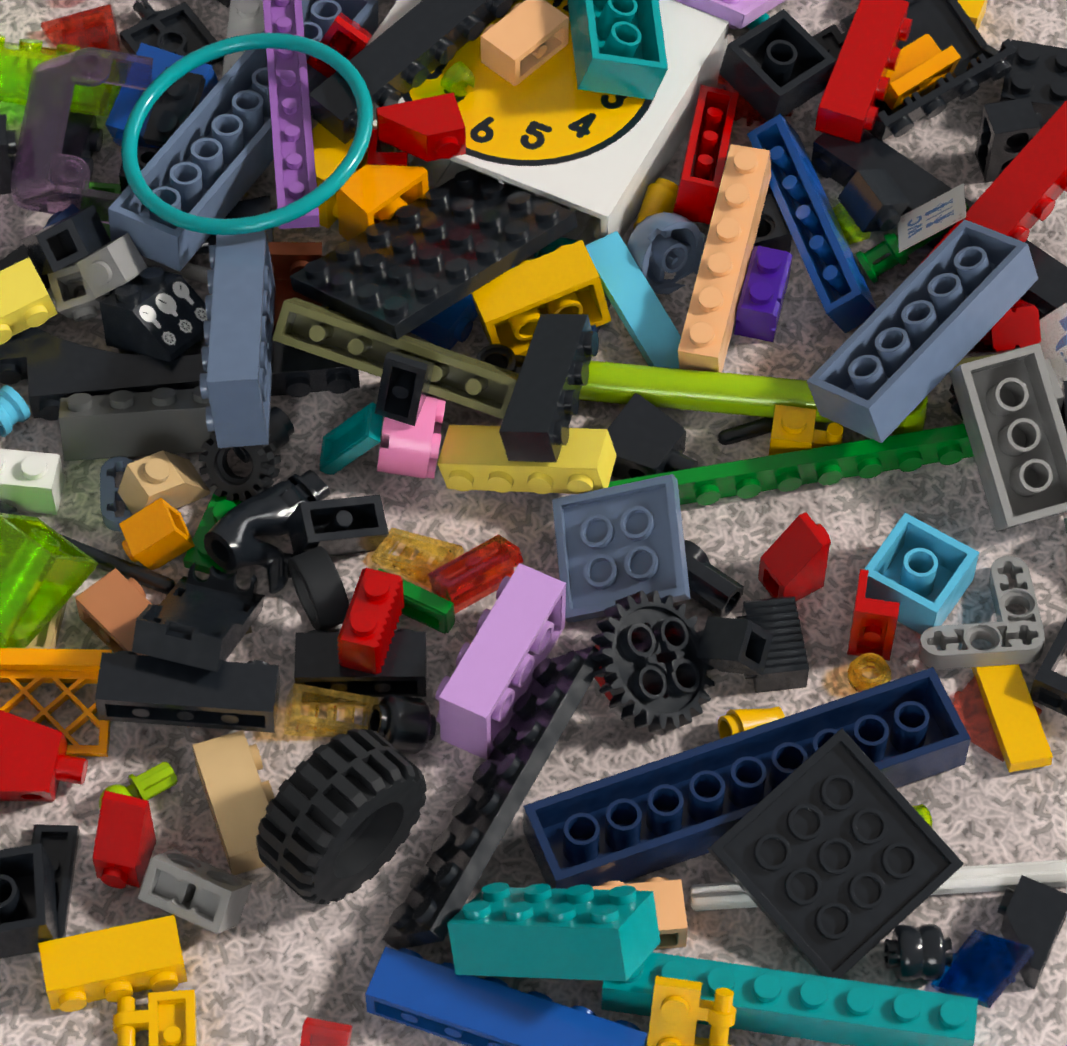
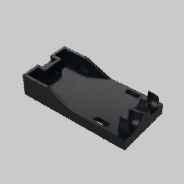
M195 561L189 569L188 577L183 576L160 605L149 604L136 619L132 652L218 672L261 613L265 595L256 593L258 579L255 575L251 577L250 588L241 589L237 586V571L232 574H225L213 565L210 568L209 578L206 580L199 579L195 574Z

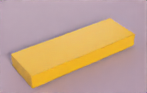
M1019 664L972 667V672L1008 772L1051 765L1053 755Z

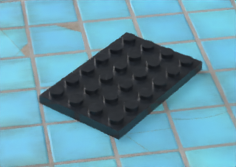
M467 169L458 172L454 178L441 186L427 191L425 199L419 198L409 205L400 207L390 220L384 219L379 223L370 225L363 233L349 241L340 243L333 251L318 260L307 263L303 269L291 275L290 280L294 291L398 340L578 227L576 213L508 184H501L498 180L475 170Z

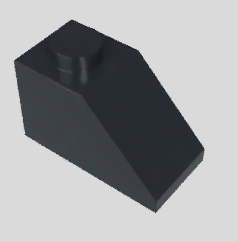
M396 351L387 352L375 414L415 426L429 391L434 363Z
M1022 875L1015 890L1007 887L997 913L1004 915L1000 931L1026 986L1035 989L1067 917V894Z

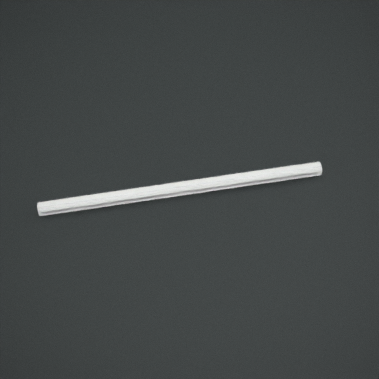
M1067 859L962 866L931 895L1006 891L1007 887L1015 890L1022 875L1049 887L1067 886ZM737 882L694 884L690 888V903L694 911L758 907Z

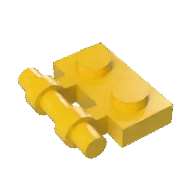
M656 976L647 1046H731L728 1044L729 1028L734 1026L736 1018V1008L733 1006L734 992L728 988H718L715 990L714 1001L700 999L702 982ZM697 1020L707 1021L711 1025L709 1038L695 1037Z
M195 990L148 993V1010H136V999L134 997L123 996L118 998L117 1013L113 1015V1032L117 1034V1046H136V1033L144 1030H149V1046H197Z

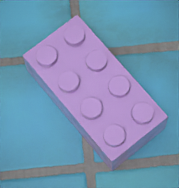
M521 563L518 564L511 577L505 576L501 581L496 593V603L491 610L485 609L477 623L475 638L472 643H464L457 656V668L451 677L445 676L442 679L435 697L439 701L436 721L440 723V740L485 760L489 758L494 749V738L500 730L508 725L513 717L515 702L528 691L534 681L532 674L535 668L548 657L565 628L566 583Z

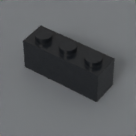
M410 629L394 631L392 644L389 645V651H387V658L384 659V665L381 666L382 672L377 675L342 667L339 664L337 638L340 632L311 630L309 632L296 633L294 666L296 698L386 697L387 695L426 697V632H415Z

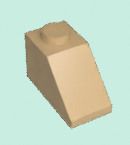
M162 450L127 464L117 492L132 515H134L159 498L164 499L172 507L178 509L209 495L211 491L189 459Z

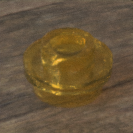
M865 653L851 662L847 677L851 687L857 692H861L890 682L891 670L881 656L874 653ZM872 672L877 678L867 679L862 674Z

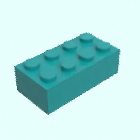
M567 0L578 89L653 100L668 70L659 0Z
M503 882L491 883L484 886L447 923L456 975L627 981L661 943L653 891H636L633 886H618L610 890H593L592 886L585 884L575 885L568 889H554L544 883L533 884L526 888L509 887L507 883Z

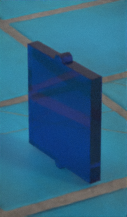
M975 929L958 951L953 953L952 966H945L942 978L938 981H932L931 986L945 994L978 998V1005L990 1008L1005 988L1016 981L1015 976L1034 954V951L1030 946Z

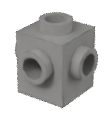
M76 262L54 273L47 274L51 286L47 291L56 311L69 319L74 318L75 322L86 321L98 315L97 310H100L99 302L105 299V295H108L109 292L96 298ZM85 288L86 295L77 297L79 290Z

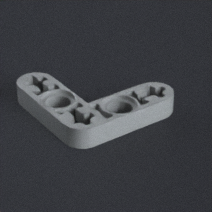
M1004 556L995 560L991 566L989 587L997 622L944 625L928 628L920 638L919 658L921 662L927 667L943 670L1028 664L1038 660L1043 653L1045 632L1027 564L1013 556ZM1005 573H1009L1011 578L1015 580L1014 588L1008 589L1009 582ZM1011 604H1019L1024 606L1028 612L1016 615L1007 611L1005 607ZM977 639L989 641L993 647L985 651L978 650L970 643ZM1021 639H1025L1029 645H1024ZM1002 640H1005L1004 647H1001ZM959 643H962V650H958ZM935 645H940L943 651L937 650Z

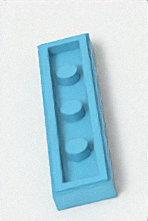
M618 231L585 245L600 276L604 293L648 366L679 369L678 347L681 335Z

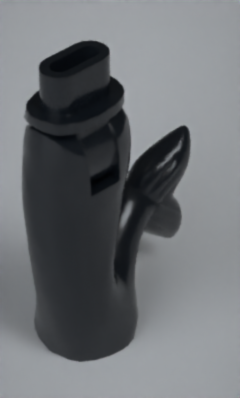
M308 470L301 476L293 474L287 480L279 482L246 499L227 512L205 534L204 548L207 554L218 566L226 571L251 565H260L266 568L269 593L275 594L281 591L287 584L288 579L291 578L289 558L294 555L284 553L278 547L254 537L288 534L286 520L298 504L325 499L330 495L329 487L314 471Z

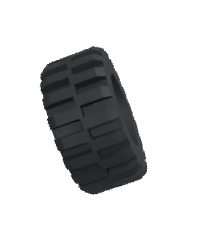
M368 729L348 730L346 734H338L332 737L328 744H322L313 751V755L306 761L303 760L295 768L296 771L288 780H284L278 788L279 792L276 797L271 799L265 809L267 812L266 816L260 820L256 844L261 861L308 903L325 905L331 901L337 902L344 899L347 893H354L360 889L366 880H371L379 873V869L386 861L389 862L393 858L400 844L405 843L411 834L410 829L417 823L421 815L420 808L425 805L427 787L422 771L379 733Z

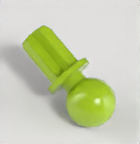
M162 762L136 777L130 774L127 776L130 783L129 786L125 787L114 784L102 791L99 797V807L101 808L105 790L149 800L175 786L178 782L176 774L167 762Z

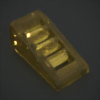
M393 527L390 529L389 535L371 556L372 562L436 592L449 596L453 593L469 568V563L462 546ZM396 541L406 545L399 556L392 555L399 543L389 553ZM415 549L420 551L414 560L409 559ZM430 557H434L435 559L431 565L426 564Z
M294 683L286 700L284 734L292 736L334 737L338 734H346L348 730L368 729L370 711L375 704H378L379 698ZM301 706H309L308 716L301 715ZM319 706L327 707L326 719L318 718ZM337 707H345L344 722L336 721ZM355 708H363L362 725L354 724ZM366 713H367L366 726H363V725H364V721H365V717H366Z

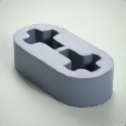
M121 456L105 461L100 470V509L103 523L107 528L122 532L119 523L132 516L125 503L124 516H115L117 501H121L122 498L117 492L119 487H116L114 478L116 477V472H124L127 464L133 462L131 459Z

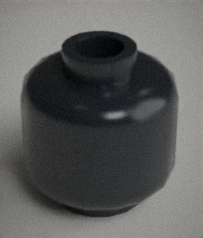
M387 695L379 704H375L372 707L368 719V730L379 733L400 753L417 754L424 749L428 740L434 738L436 718L430 713L429 706L421 698Z

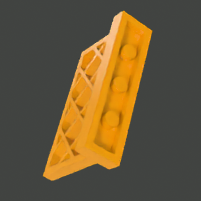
M0 648V683H11L19 691L0 710L9 713L26 698L39 712L30 721L40 724L46 719L56 730L64 734L66 740L71 744L67 745L66 755L108 757L111 721H99L94 716L97 713L96 702L87 708L74 694L85 684L98 683L102 652L113 653L112 650ZM20 683H29V684H27L25 687H23ZM42 683H54L62 693L43 708L31 693ZM63 683H73V684L70 685V686L67 688ZM70 699L82 714L64 729L51 714ZM90 720L99 729V745H79L71 735Z

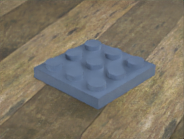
M673 474L552 499L560 581L566 583L565 621L571 623L606 616L604 610L616 605V600L640 591H644L645 594L658 591L660 598L672 595L673 603L690 600L678 480Z

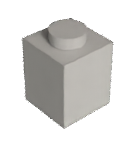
M128 233L76 262L96 298L127 283L144 269L148 268Z

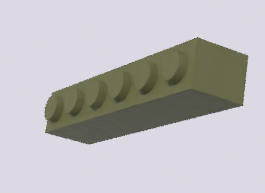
M295 297L284 300L272 338L273 341L382 377L387 352L390 351L400 352L434 363L428 394L504 419L519 373L407 335L396 340L342 313Z

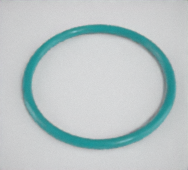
M253 33L223 39L199 48L179 59L165 69L145 89L135 103L124 128L121 143L123 170L129 186L141 203L153 214L177 227L211 235H242L275 228L304 216L332 197L355 172L365 155L372 135L373 104L371 95L359 71L348 59L331 47L313 39L285 33ZM284 49L308 54L320 59L335 69L346 80L354 95L357 106V126L353 142L340 165L322 184L302 198L284 207L243 218L218 219L196 216L174 208L163 201L150 189L142 176L138 163L137 146L142 125L149 111L170 86L187 73L209 61L241 51Z

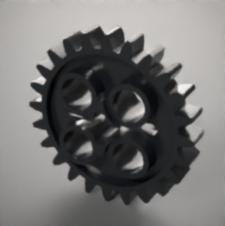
M640 591L616 600V605L604 610L607 618L596 622L597 627L602 633L591 638L600 647V651L590 654V658L601 664V668L595 670L593 676L604 677L606 682L601 686L599 692H611L613 697L609 703L610 709L621 705L623 707L621 720L625 721L634 717L636 729L648 726L650 733L659 730L668 732L692 723V717L703 713L700 705L711 700L704 689L715 686V682L707 676V672L715 668L697 658L700 639L704 630L696 632L694 629L698 617L695 615L686 618L684 616L686 611L684 603L673 607V596L668 595L660 598L658 591L648 594Z

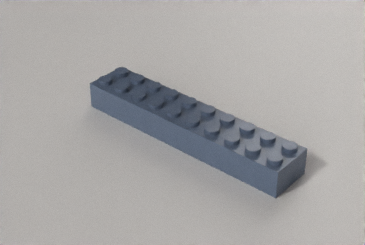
M302 0L305 38L320 42L340 13L357 22L372 35L378 29V0ZM266 49L245 51L141 170L142 176L150 189L172 207L196 216L224 219L274 160ZM306 54V61L310 57L308 54ZM307 64L309 93H311L328 78ZM129 185L108 208L111 241L128 233L141 256L177 271L183 269L211 235L189 231L162 220L141 203Z

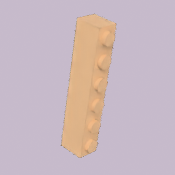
M730 145L678 347L679 369L721 373L723 371L736 319L737 307L771 179L770 150Z

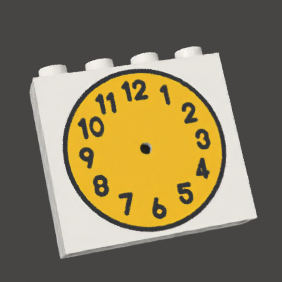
M397 0L366 46L422 0ZM518 0V1H516V2L511 6V8L509 9V11H508L503 17H501V18H496V19H495L493 22H491L488 26H490L491 24H496L497 22H499L502 18H504L507 14H509L510 10H511L516 4L522 3V2H524L525 0ZM545 0L569 17L567 0ZM659 0L668 70L653 100L579 90L577 87L570 18L568 44L516 86H513L481 63L480 35L474 41L467 42L455 53L448 63L437 67L428 75L422 85L412 88L398 102L403 103L454 92L466 128V154L454 156L450 159L427 162L408 153L409 166H421L428 171L429 190L451 180L458 172L471 169L496 179L501 184H508L576 213L578 227L562 237L578 241L583 240L584 245L615 231H618L621 238H623L640 211L648 185L654 183L657 178H660L689 131L700 86L705 85L715 88L722 77L719 71L727 48L729 21L673 0ZM377 119L373 121L372 129H377ZM380 141L381 152H405Z

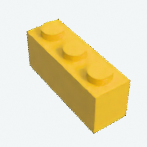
M175 914L38 943L46 993L51 1010L60 1009L64 1012H74L86 1007L88 1002L103 999L109 1002H117L118 998L123 996L132 997L133 993L150 989L153 992L171 991L179 983L188 982Z

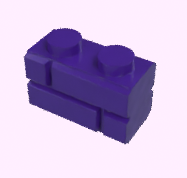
M763 246L753 247L737 307L735 335L774 342L790 279L793 254Z

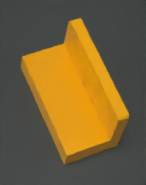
M929 34L923 35L901 49L895 71L888 69L886 77L890 78L884 101L893 110L903 103L904 98L908 96L911 98L912 94L916 91L920 93L935 84L937 79L944 78L949 72L952 73L961 56L953 45L941 51Z

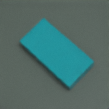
M375 403L368 404L323 436L319 471L328 475H334L380 443L383 416L375 414Z

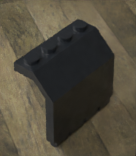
M904 0L909 2L907 18L913 19L907 41L899 40L897 47L902 49L923 35L929 34L941 51L953 45L961 58L952 73L949 72L944 78L937 79L935 84L918 93L916 91L912 94L911 98L909 96L904 98L903 103L893 110L889 108L884 100L877 99L874 107L879 108L874 127L872 131L865 130L880 140H884L891 135L895 138L900 137L913 128V122L924 116L928 119L937 116L947 107L946 103L957 97L960 100L968 98L980 88L979 84L990 78L993 81L1001 79L1012 70V64L1017 53V49L1008 38L1002 42L999 51L988 45L957 0ZM856 12L839 21L844 31L843 34L833 24L812 36L836 61Z

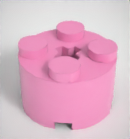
M427 395L415 426L384 417L376 472L434 479L446 399Z

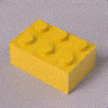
M583 240L570 245L560 246L555 251L536 259L523 261L471 293L489 344L505 345L515 355L526 356L540 314H588L591 326L596 324V327L611 322L600 276Z

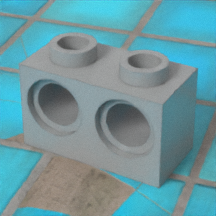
M171 849L151 858L138 899L219 934L238 925L252 883L175 849Z

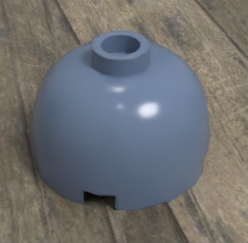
M661 212L650 215L637 224L629 237L627 248L653 291L657 294L669 295L685 286L675 282L693 272L695 274L698 273L706 236L699 230L696 224L677 213ZM665 271L668 273L676 272L674 279H664Z

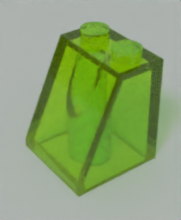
M0 513V648H26L98 565V562L37 517Z

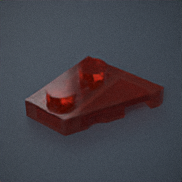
M111 4L41 23L45 36L87 79L124 70L116 18Z

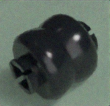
M925 924L919 927L899 925L893 931L892 940L885 939L884 953H891L888 956H884L886 968L893 967L895 977L902 982H910L919 978L927 981H938L944 974L945 966H952L953 953H946V951L953 949L951 938L947 937L944 939L941 928L935 924Z

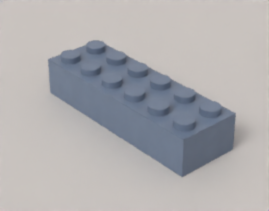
M964 219L807 380L820 416L882 443L1038 280L1028 244Z
M267 230L242 235H216V245H209V259L212 270L207 271L209 294L212 295H206L205 297L208 320L204 321L203 325L206 347H202V365L204 372L207 373H200L202 399H209L210 406H206L208 432L215 431L218 448L268 445L276 288Z

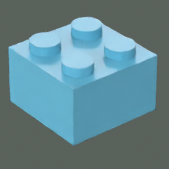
M904 513L864 569L869 570L865 598L900 603L897 621L922 635L930 627L941 626L974 579L979 552L915 517Z

